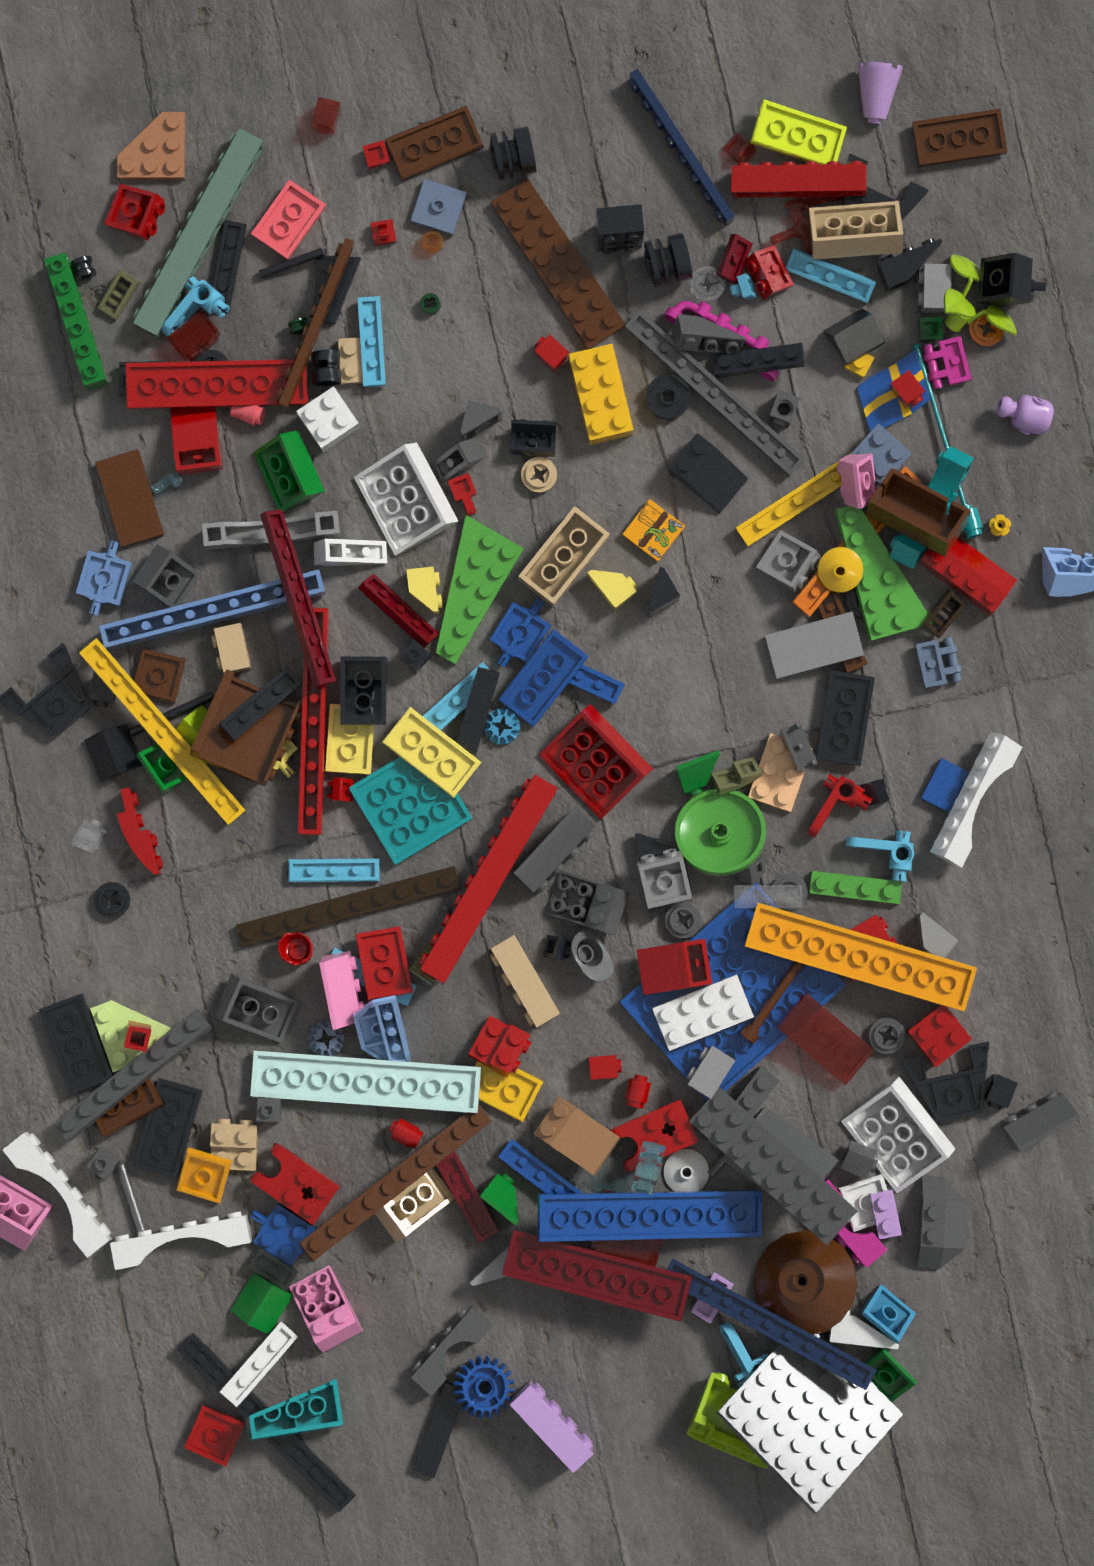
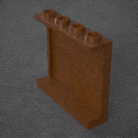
M226 669L189 755L265 787L267 781H273L277 771L273 767L276 761L281 762L286 751L282 748L284 742H290L294 729H291L293 721L298 722L302 714L300 705L302 701L298 700L296 704L285 699L239 739L233 742L219 727V723L261 688L234 677L235 672Z

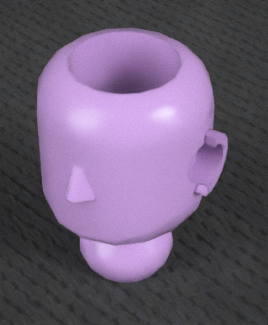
M1021 395L1016 402L1010 397H1001L997 404L996 413L1003 418L1011 417L1012 425L1025 435H1030L1031 433L1042 435L1048 431L1051 425L1054 408L1052 403L1047 400L1030 395Z

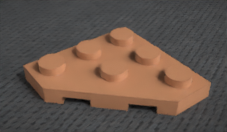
M162 112L117 155L118 180H185V112Z

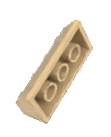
M899 201L809 208L813 260L903 253V228Z

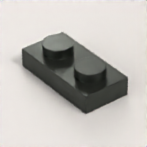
M261 1247L248 1265L250 1269L285 1292L299 1272Z

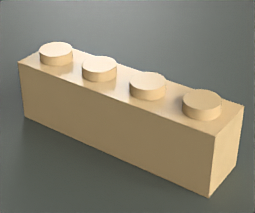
M515 935L491 948L493 953L489 956L496 967L501 965L504 971L501 976L507 987L512 984L516 991L512 995L519 1006L523 1004L527 1012L524 1013V1016L530 1026L535 1024L538 1027L560 1014Z

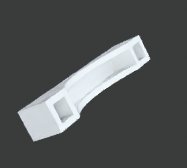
M990 731L934 842L931 853L947 863L963 867L972 849V825L979 802L993 781L1003 772L1013 767L1022 746L1005 735Z
M24 1132L3 1149L4 1153L16 1168L40 1175L57 1189L66 1202L71 1214L73 1240L87 1258L112 1239L109 1236L111 1231L104 1223L100 1224L97 1221L95 1210L90 1205L86 1206L82 1202L83 1196L76 1187L71 1188L67 1182L69 1178L62 1169H56L53 1165L55 1160L48 1151L43 1152L38 1146L41 1144L39 1139L33 1133Z
M241 1211L227 1214L228 1218L219 1220L218 1216L205 1218L206 1223L197 1224L196 1220L182 1223L183 1227L174 1229V1225L160 1227L161 1232L152 1233L150 1229L137 1232V1237L129 1238V1234L116 1236V1241L110 1243L114 1268L118 1270L138 1266L157 1247L179 1238H206L219 1242L226 1247L251 1243L252 1237L247 1214L241 1215Z

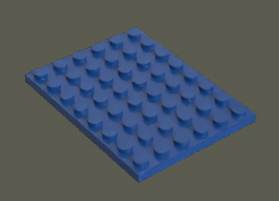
M757 883L751 886L689 940L705 939L712 984L734 975L738 976L753 1013V1018L669 1051L652 1008L709 985L643 995L641 982L620 1001L623 1007L685 1078L693 1066L697 1068L701 1060L698 1057L705 1047L709 1049L712 1045L736 1060L719 1086L724 1091L729 1089L846 986L837 974L804 964L759 1028V1038L756 1042L752 1044L739 1035L744 1026L747 1027L748 1024H752L795 962L744 947L757 903L778 908ZM698 1092L707 1102L709 1098Z

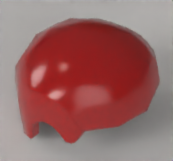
M301 932L285 933L278 941L277 950L280 958L290 966L304 965L313 956L311 940Z

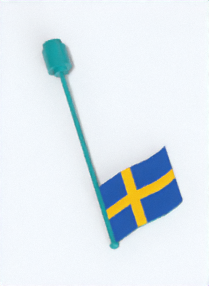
M915 344L912 348L913 351L899 362L872 375L857 388L870 432L878 423L885 429L913 414L930 400L945 450H947L949 445L919 349L921 346ZM910 370L925 390V394L922 397L924 400L914 408L909 406L905 409L890 389L891 382ZM960 484L957 490L962 506L971 510L968 524L961 533L967 540L981 536L983 526L977 507L972 508V505L966 504Z

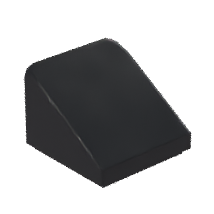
M884 779L860 785L861 788L865 789L863 794L873 799L869 806L889 801Z

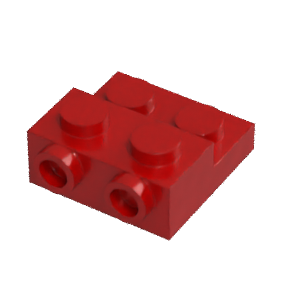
M120 183L104 225L108 228L125 232L132 237L149 241L150 237L154 236L157 232L156 221L158 216L163 215L165 211V200L157 193Z
M489 1016L468 1057L508 1077L510 1072L515 1074L521 1063L517 1059L521 1052L526 1054L532 1043L528 1041L530 1034L512 1024L508 1026Z

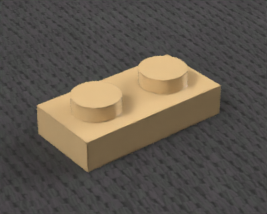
M360 337L338 339L341 385L363 383Z

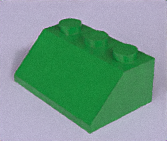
M299 430L279 434L253 452L277 510L282 509L285 512L311 501L325 492Z

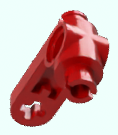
M829 774L823 787L828 788L832 792L807 834L813 838L817 836L837 801L846 804L852 809L858 806L866 811L873 799L864 795L865 789L856 785L852 780L846 779L843 776L837 779L832 774ZM842 786H849L851 788L852 794L849 797H843L839 793V789Z

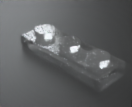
M734 885V909L756 908L757 903L775 908H803L802 885Z

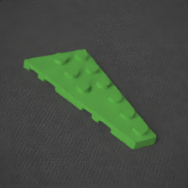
M852 506L836 509L835 514L844 547L857 553L863 564V575L855 590L869 641L922 627V622L928 616L926 609L894 559L890 558L889 551L862 509Z
M467 515L465 516L436 650L437 655L455 665L524 551V548Z

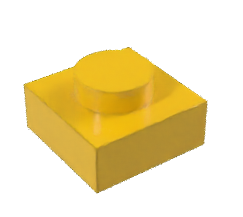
M866 354L854 362L845 365L844 369L864 379L875 357Z

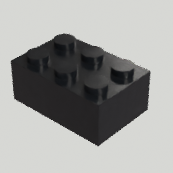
M642 204L596 208L597 251L611 254L615 253L618 249L633 252L642 247L644 236Z

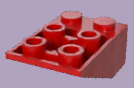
M216 407L170 409L173 450L178 475L224 470Z
M705 939L636 950L643 995L712 984Z

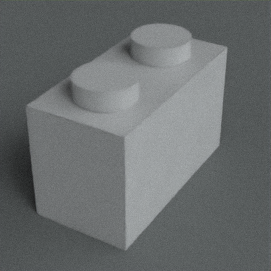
M925 263L922 270L918 271V284H922V290L918 292L917 304L921 306V313H945L944 294L947 289L951 288V264Z
M711 1045L709 1049L706 1047L703 1049L698 1057L701 1060L697 1068L693 1066L686 1076L689 1080L687 1085L712 1099L736 1061Z

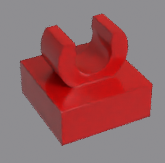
M393 219L371 223L375 246L397 243Z
M333 778V781L327 782V785L333 786L332 794H327L328 798H332L333 801L353 802V794L349 789L353 785V779Z

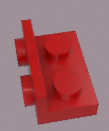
M775 245L756 251L747 258L745 263L746 269L751 275L762 300H766L771 295L789 289L794 285Z

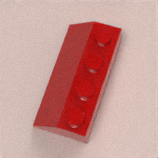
M958 537L946 557L928 548L918 562L989 616L996 611L1017 581V579L960 537Z

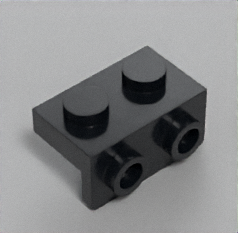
M512 420L510 455L555 457L556 422L547 420Z

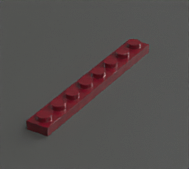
M280 509L263 512L260 514L313 685L317 687L336 682L283 511Z

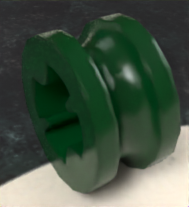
M428 293L421 298L420 306L426 314L433 315L440 310L441 302L437 295ZM432 299H435L436 301H434L436 307H430L429 309H426L425 307L427 306V304L425 303V301H431Z
M298 318L288 322V326L292 328L290 331L291 335L303 333L308 322L307 318Z

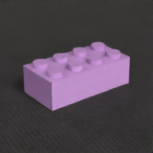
M529 1381L512 1397L510 1406L574 1473L594 1454L593 1442L585 1433L582 1435L578 1433L577 1424L569 1416L565 1418L561 1414V1407L553 1399L549 1401L545 1397L546 1391L538 1382L533 1384Z

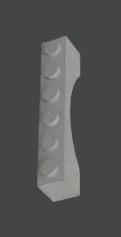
M337 511L318 512L285 518L292 542L341 537ZM262 521L202 524L203 543L206 550L269 544Z

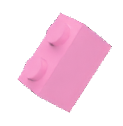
M872 453L846 455L838 463V473L842 480L841 496L844 497L846 505L860 509L868 505L870 498L877 490Z

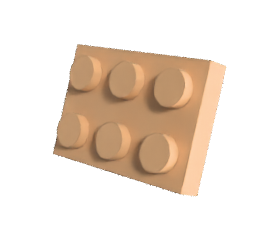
M770 733L759 763L762 776L753 781L748 797L791 812L805 770L796 772L782 737Z

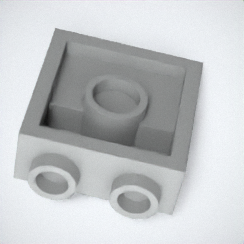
M780 530L756 568L775 579L782 586L797 593L809 581L807 577L810 572L818 569L821 556L816 549Z
M667 849L663 851L661 856L654 857L653 854H647L642 856L640 861H636L648 909L692 898L681 851L676 852V849Z

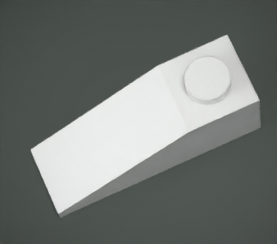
M323 539L314 542V565L387 564L386 541Z
M850 1310L843 1320L830 1328L828 1332L829 1342L890 1349L899 1348V1345L855 1315L850 1314Z

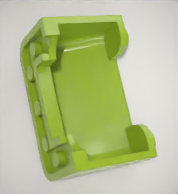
M711 1372L690 1421L687 1435L751 1464L770 1469L716 1414L718 1409L736 1389L730 1387L731 1383L726 1375Z

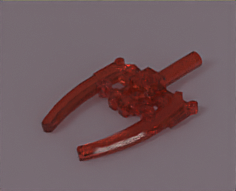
M799 197L789 202L787 201L784 206L790 210V219L793 217V228L770 236L772 245L797 236V239L801 238L803 240V243H801L802 248L812 255L810 218H804L801 211L805 210L809 213V208H813L814 205L830 201H842L844 197Z

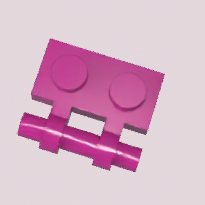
M961 336L939 341V351L933 352L932 344L923 346L925 352L923 357L924 361L928 364L930 372L928 377L929 381L933 383L934 390L942 388L941 379L947 378L949 386L971 381L972 378ZM942 358L945 370L938 371L936 360Z

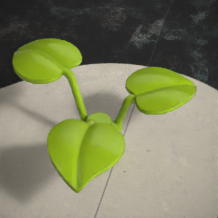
M952 254L950 257L952 268L959 275L967 278L968 283L962 294L951 288L945 292L944 312L945 314H950L946 318L945 324L952 331L959 332L966 323L971 324L973 320L986 315L987 320L992 325L1016 336L1017 331L1014 322L1001 308L989 305L987 310H982L976 314L973 305L965 297L973 280L979 281L980 270L968 258Z

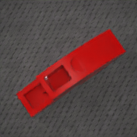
M131 788L121 789L125 812L118 813L117 817L129 846L145 867L154 875H161L160 869H163L164 866L161 855L157 856L155 847L159 846L155 833L152 834L149 829L143 831L141 827H144V820L142 814L137 812L136 805H139L137 792H133Z

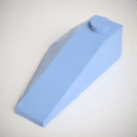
M1043 547L1042 582L1048 595L1053 597H1071L1094 591V558L1092 554L1085 553L1084 556L1072 554V550L1067 548Z

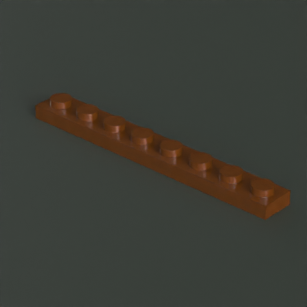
M345 238L343 244H338L335 256L338 257L335 264L331 263L328 269L327 276L329 280L327 285L322 284L318 295L321 297L320 302L312 308L310 317L313 318L310 326H305L302 338H304L302 346H297L293 356L296 359L293 367L289 366L285 379L288 380L285 388L281 387L278 392L277 400H279V407L288 410L353 251L354 241Z

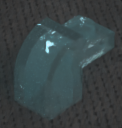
M643 1140L631 1190L650 1195L654 1194L666 1146Z

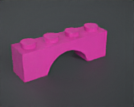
M826 1178L825 1182H827L835 1191L839 1193V1191L834 1187V1185L829 1181V1179ZM843 1227L836 1237V1240L844 1249L847 1246L853 1252L850 1256L858 1266L863 1264L867 1268L887 1251L885 1246L871 1231L854 1233Z

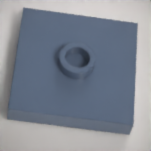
M424 179L411 223L453 236L467 192Z

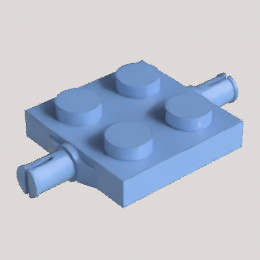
M110 540L107 553H96L88 550L76 594L92 600L89 614L98 616L101 603L120 606L133 563L116 556L119 544L116 541Z

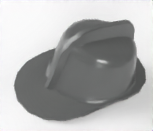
M581 931L574 936L570 949L572 963L593 981L602 982L607 980L614 970L613 961L601 940L591 931Z

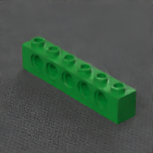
M64 252L45 258L44 261L83 385L87 391L108 385L109 383L69 257Z

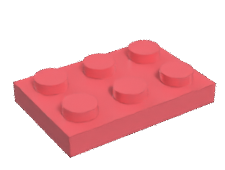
M288 180L251 235L288 260L326 208V204L291 180Z

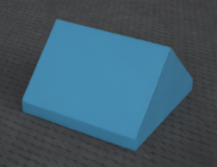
M881 1284L858 1311L895 1343L900 1342L916 1315L913 1310Z

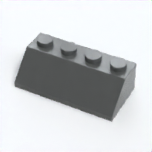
M575 806L514 872V876L533 893L537 890L541 893L549 884L547 879L553 873L556 876L564 868L562 862L567 857L572 859L580 850L577 846L582 840L587 842L595 834L592 830L595 825Z

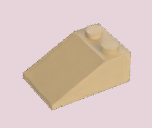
M432 1168L378 1210L375 1215L397 1243L455 1198Z

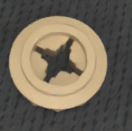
M534 457L524 464L521 478L523 484L530 491L541 493L549 491L555 484L557 470L549 459ZM534 467L539 472L546 471L543 475L544 483L538 478L533 479L535 476Z

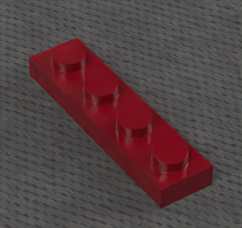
M374 573L358 587L366 597L374 602L422 647L426 648L439 635L429 623Z
M456 1151L452 1152L439 1162L437 1167L480 1243L498 1233L499 1230Z

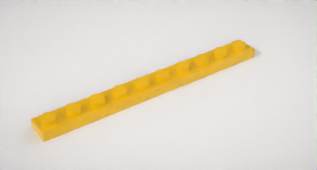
M97 638L79 652L82 658L227 825L245 811L202 760L189 755L191 750L189 744Z

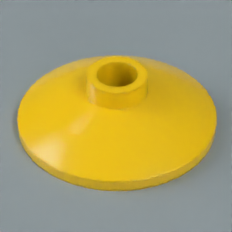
M836 547L828 550L821 557L818 564V575L822 584L829 590L846 592L856 587L863 575V564L858 554L853 550L845 547ZM838 567H843L845 569L844 574L839 575L837 574L836 569Z

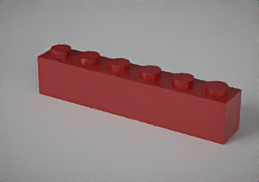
M811 161L805 162L804 165H795L794 162H783L782 165L762 162L759 165L751 166L750 163L742 162L738 163L737 166H732L731 193L733 198L867 196V165L862 164L861 161H851L849 164L829 161L822 165H817V162Z

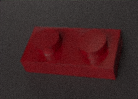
M731 234L716 275L731 284H738L737 276L742 274L753 243L738 234Z

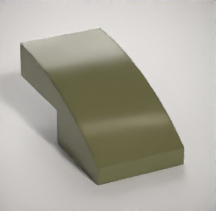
M750 757L733 762L732 768L711 773L710 779L717 793L722 795L757 780L762 776V771L755 758Z

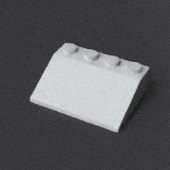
M418 443L404 444L354 477L395 556L441 533L458 522Z
M900 1077L882 1088L841 1121L857 1143L876 1150L875 1159L878 1160L876 1167L896 1193H899L948 1159L955 1150L951 1142Z

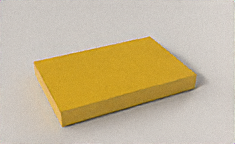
M477 1062L475 1067H481L479 1100L523 1122L543 1081L520 1069H517L515 1074L510 1072L509 1076L505 1077Z

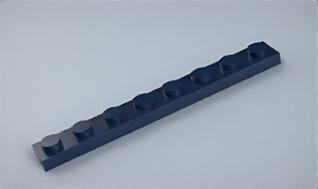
M638 68L630 73V81L628 82L630 88L635 94L639 93L642 98L640 101L643 108L647 112L650 111L654 116L653 122L657 129L664 131L668 146L671 149L675 148L679 154L677 155L678 161L683 167L687 166L689 169V177L695 186L699 185L702 189L701 195L705 202L712 204L715 209L713 213L719 222L723 221L725 226L729 225L734 221V214Z

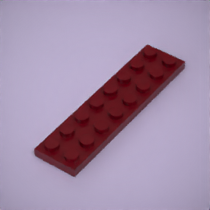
M514 1229L502 1271L503 1276L679 1322L682 1319L692 1280L690 1275L560 1241L539 1242L537 1241V1235Z

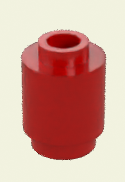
M635 1074L634 1078H629L624 1098L627 1099L625 1105L643 1109L644 1103L647 1104L651 1082H647L648 1077Z
M402 1118L398 1122L394 1120L388 1131L392 1134L390 1139L408 1148L411 1146L415 1149L424 1133L419 1130V1127Z

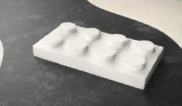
M737 975L652 1008L669 1051L754 1017Z

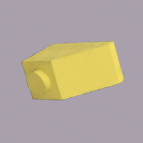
M597 570L587 572L588 578L614 610L636 595L637 591L634 588L637 585L630 576L626 578L622 573Z

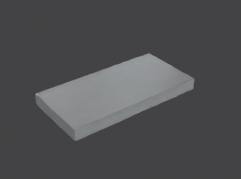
M853 612L765 635L776 679L864 656Z

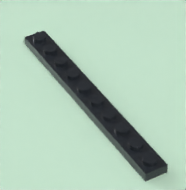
M194 1332L177 1349L218 1392L235 1375ZM253 1391L245 1397L237 1408L228 1401L245 1419L254 1413L269 1408ZM296 1434L267 1439L339 1512L356 1496Z

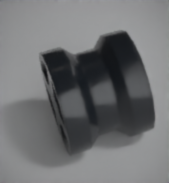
M91 256L78 257L70 262L71 267L75 269L74 277L76 281L87 280L97 274L95 268L91 265L93 262Z

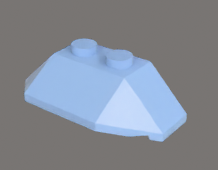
M396 995L372 1000L353 1014L363 1051L379 1060L411 1062Z

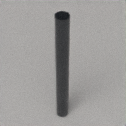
M208 692L163 713V715L169 721L212 701L214 696L212 692ZM141 724L129 729L132 737L146 731Z

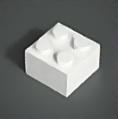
M334 386L296 411L298 417L323 453L360 429L358 421Z

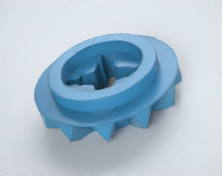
M496 709L489 713L484 726L488 739L500 745L512 742L518 736L520 730L517 716L508 709ZM503 717H505V725L512 729H504L499 736L498 727H495L492 723H500Z

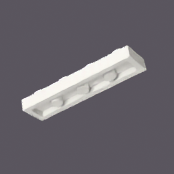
M280 1322L219 1393L237 1408L298 1336Z

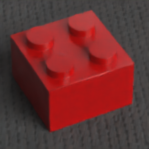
M940 1004L905 1030L933 1067L939 1066L972 1040L948 1007Z

